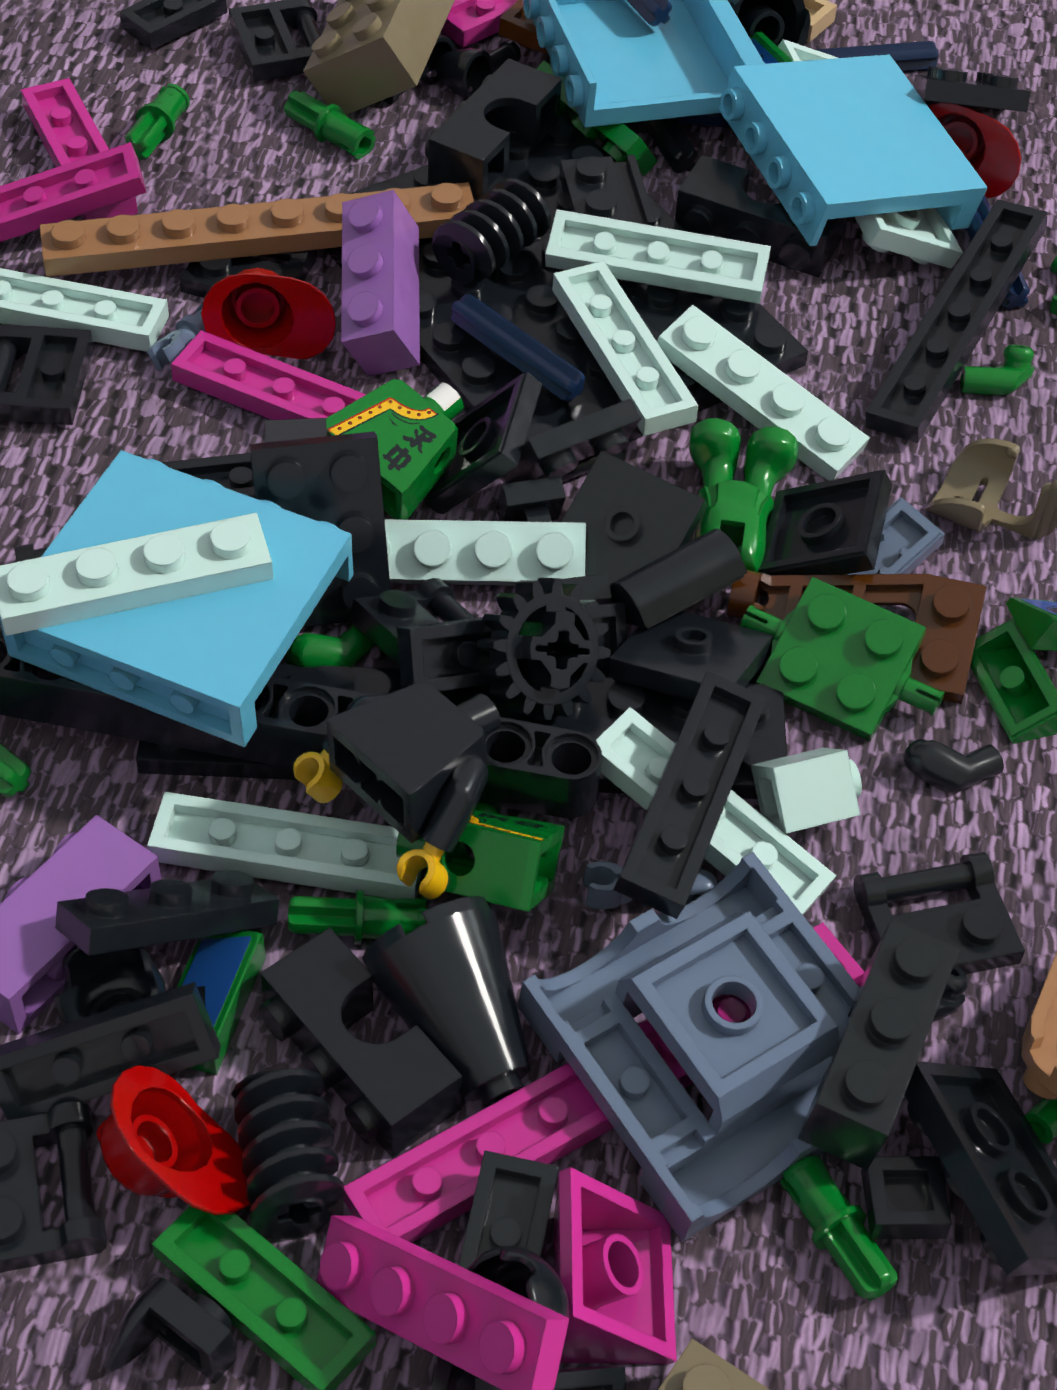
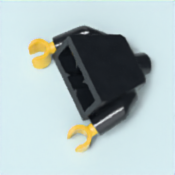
M418 682L393 693L360 696L353 700L345 712L326 720L327 734L321 741V745L324 748L320 754L317 752L302 754L294 762L293 771L295 778L306 786V793L319 803L330 802L340 793L344 782L411 844L420 838L425 840L426 842L422 850L413 849L404 853L398 860L396 868L400 881L410 887L415 882L418 873L428 867L427 875L420 883L419 893L426 899L432 900L439 897L445 891L448 884L447 870L439 861L444 851L451 853L454 851L488 781L487 735L500 728L501 719L494 703L484 694L478 693L456 706L430 683Z

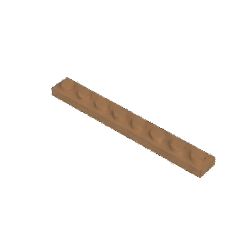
M469 182L456 184L441 183L435 186L405 189L389 188L384 191L354 194L338 193L323 197L280 199L273 202L242 205L228 204L212 208L175 209L169 212L117 215L110 218L79 221L64 220L58 223L40 224L43 263L46 277L342 247V202L389 190L395 191L418 225L419 239L433 238V234L438 226L449 221L456 213L464 210L467 205L474 202Z

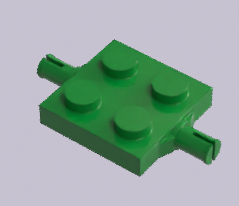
M814 577L811 578L796 608L788 613L783 620L755 608L753 605H750L746 610L747 615L744 614L740 626L773 635L771 656L756 683L764 684L783 692L785 703L870 742L883 717L899 701L925 711L931 716L936 714L945 692L911 678L912 661L925 637V626Z

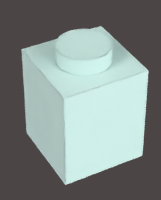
M819 748L751 765L761 814L786 834L860 815L857 797L861 795L862 782L859 770L854 761L849 759L847 750Z

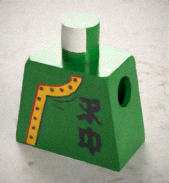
M392 379L327 417V436L375 431L378 438L384 511L394 519L407 520L454 461L458 429L452 419L463 411L464 405L457 391L446 383H439L422 397L404 381Z
M474 810L452 853L444 851L439 861L448 873V884L445 891L466 897L480 896L485 898L486 902L529 912L553 892L565 826ZM398 833L396 844L397 857L401 858L404 853L413 849L422 850L426 841L420 838L411 844L403 835ZM466 844L472 849L475 859L468 854Z

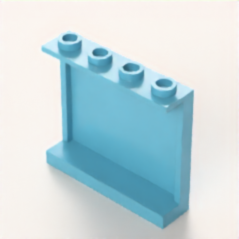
M523 0V10L526 18L532 19L536 26L538 43L541 48H546L550 56L554 76L562 79L569 107H575L584 127L721 113L718 109L721 94L726 88L733 66L765 64L728 0H668L672 5V9L668 14L670 20L666 24L661 22L655 27L650 26L626 0Z
M890 54L733 66L726 88L721 94L718 109L722 116L728 122L744 146L745 151L750 155L809 246L817 245L828 219L936 208L951 230L968 228L988 188Z
M121 450L41 557L257 513L272 560L274 579L5 636L0 617L8 655L245 747L257 729L256 699L334 577L348 582L353 577L352 535L329 522L307 518L285 510L271 501L249 497L227 489L213 480H202L169 468L158 460L144 459Z

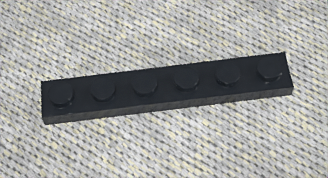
M997 199L865 412L866 428L915 443L920 441L1046 230L1047 211Z

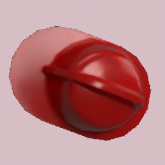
M944 102L927 105L988 188L984 194L986 198L998 197L1012 187L1019 175L1021 154L1018 142L1007 127L997 120L984 115V113L972 106Z
M262 268L246 269L215 283L204 297L201 311L204 329L207 333L264 355L309 359L322 353L333 340L336 328L334 309L324 293L308 282L292 277L280 276L271 270Z
M140 1065L121 1072L112 1086L110 1101L112 1112L98 1127L96 1133L100 1142L103 1160L112 1176L125 1189L137 1195L166 1198L179 1197L191 1207L213 1215H233L246 1208L250 1204L246 1196V1180L248 1178L242 1170L243 1151L233 1137L200 1108L190 1094L170 1075L155 1067Z

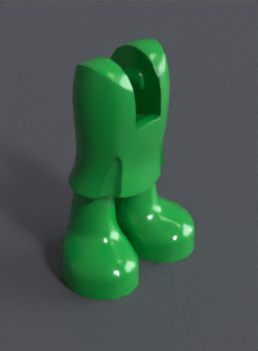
M707 418L698 422L692 428L689 438L691 459L703 477V488L699 490L697 496L705 499L708 504L704 515L696 527L694 539L713 529L723 531L734 544L739 545L738 551L746 570L758 572L765 555L767 518L774 508V500L771 494L775 484L786 477L794 468L798 458V441L788 430L777 426L763 427L754 431L748 439L743 466L744 481L733 480L738 466L741 447L739 431L729 421L719 418Z

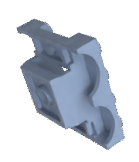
M752 852L744 856L739 864L711 890L685 905L677 919L664 913L656 914L653 909H650L629 921L625 929L609 945L576 968L548 979H538L535 974L522 982L517 1006L555 1061L559 1062L565 1058L642 1167L643 1172L639 1180L660 1212L663 1213L681 1242H684L783 1179L782 1175L797 1161L812 1155L819 1156L825 1152L797 1138L821 1079L850 1018L848 1013L859 986L763 863ZM721 995L737 996L748 1005L751 1018L740 1023L726 1021L716 1013L712 1000ZM641 1013L645 1015L713 1109L709 1122L639 1027L634 1017ZM905 1096L903 1097L902 1102L907 1100Z

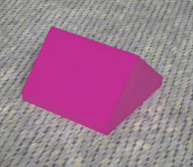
M572 1167L560 1171L554 1211V1271L561 1279L568 1293L570 1312L560 1363L671 1364L677 1362L670 1224L662 1212Z

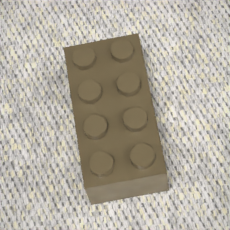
M338 0L335 8L326 17L327 24L321 36L312 45L313 52L303 72L327 105L336 104L343 108L345 115L416 87L455 0Z

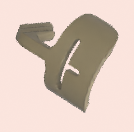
M978 439L966 445L957 455L941 488L934 499L928 503L925 511L979 533L987 525L994 523L1029 538H1042L1053 533L1057 527V480L1052 483H1045L1042 486L1032 514L1016 516L999 510L998 504L1013 472L1020 447L1013 442L1001 439ZM984 485L986 488L979 502L972 501L979 487Z

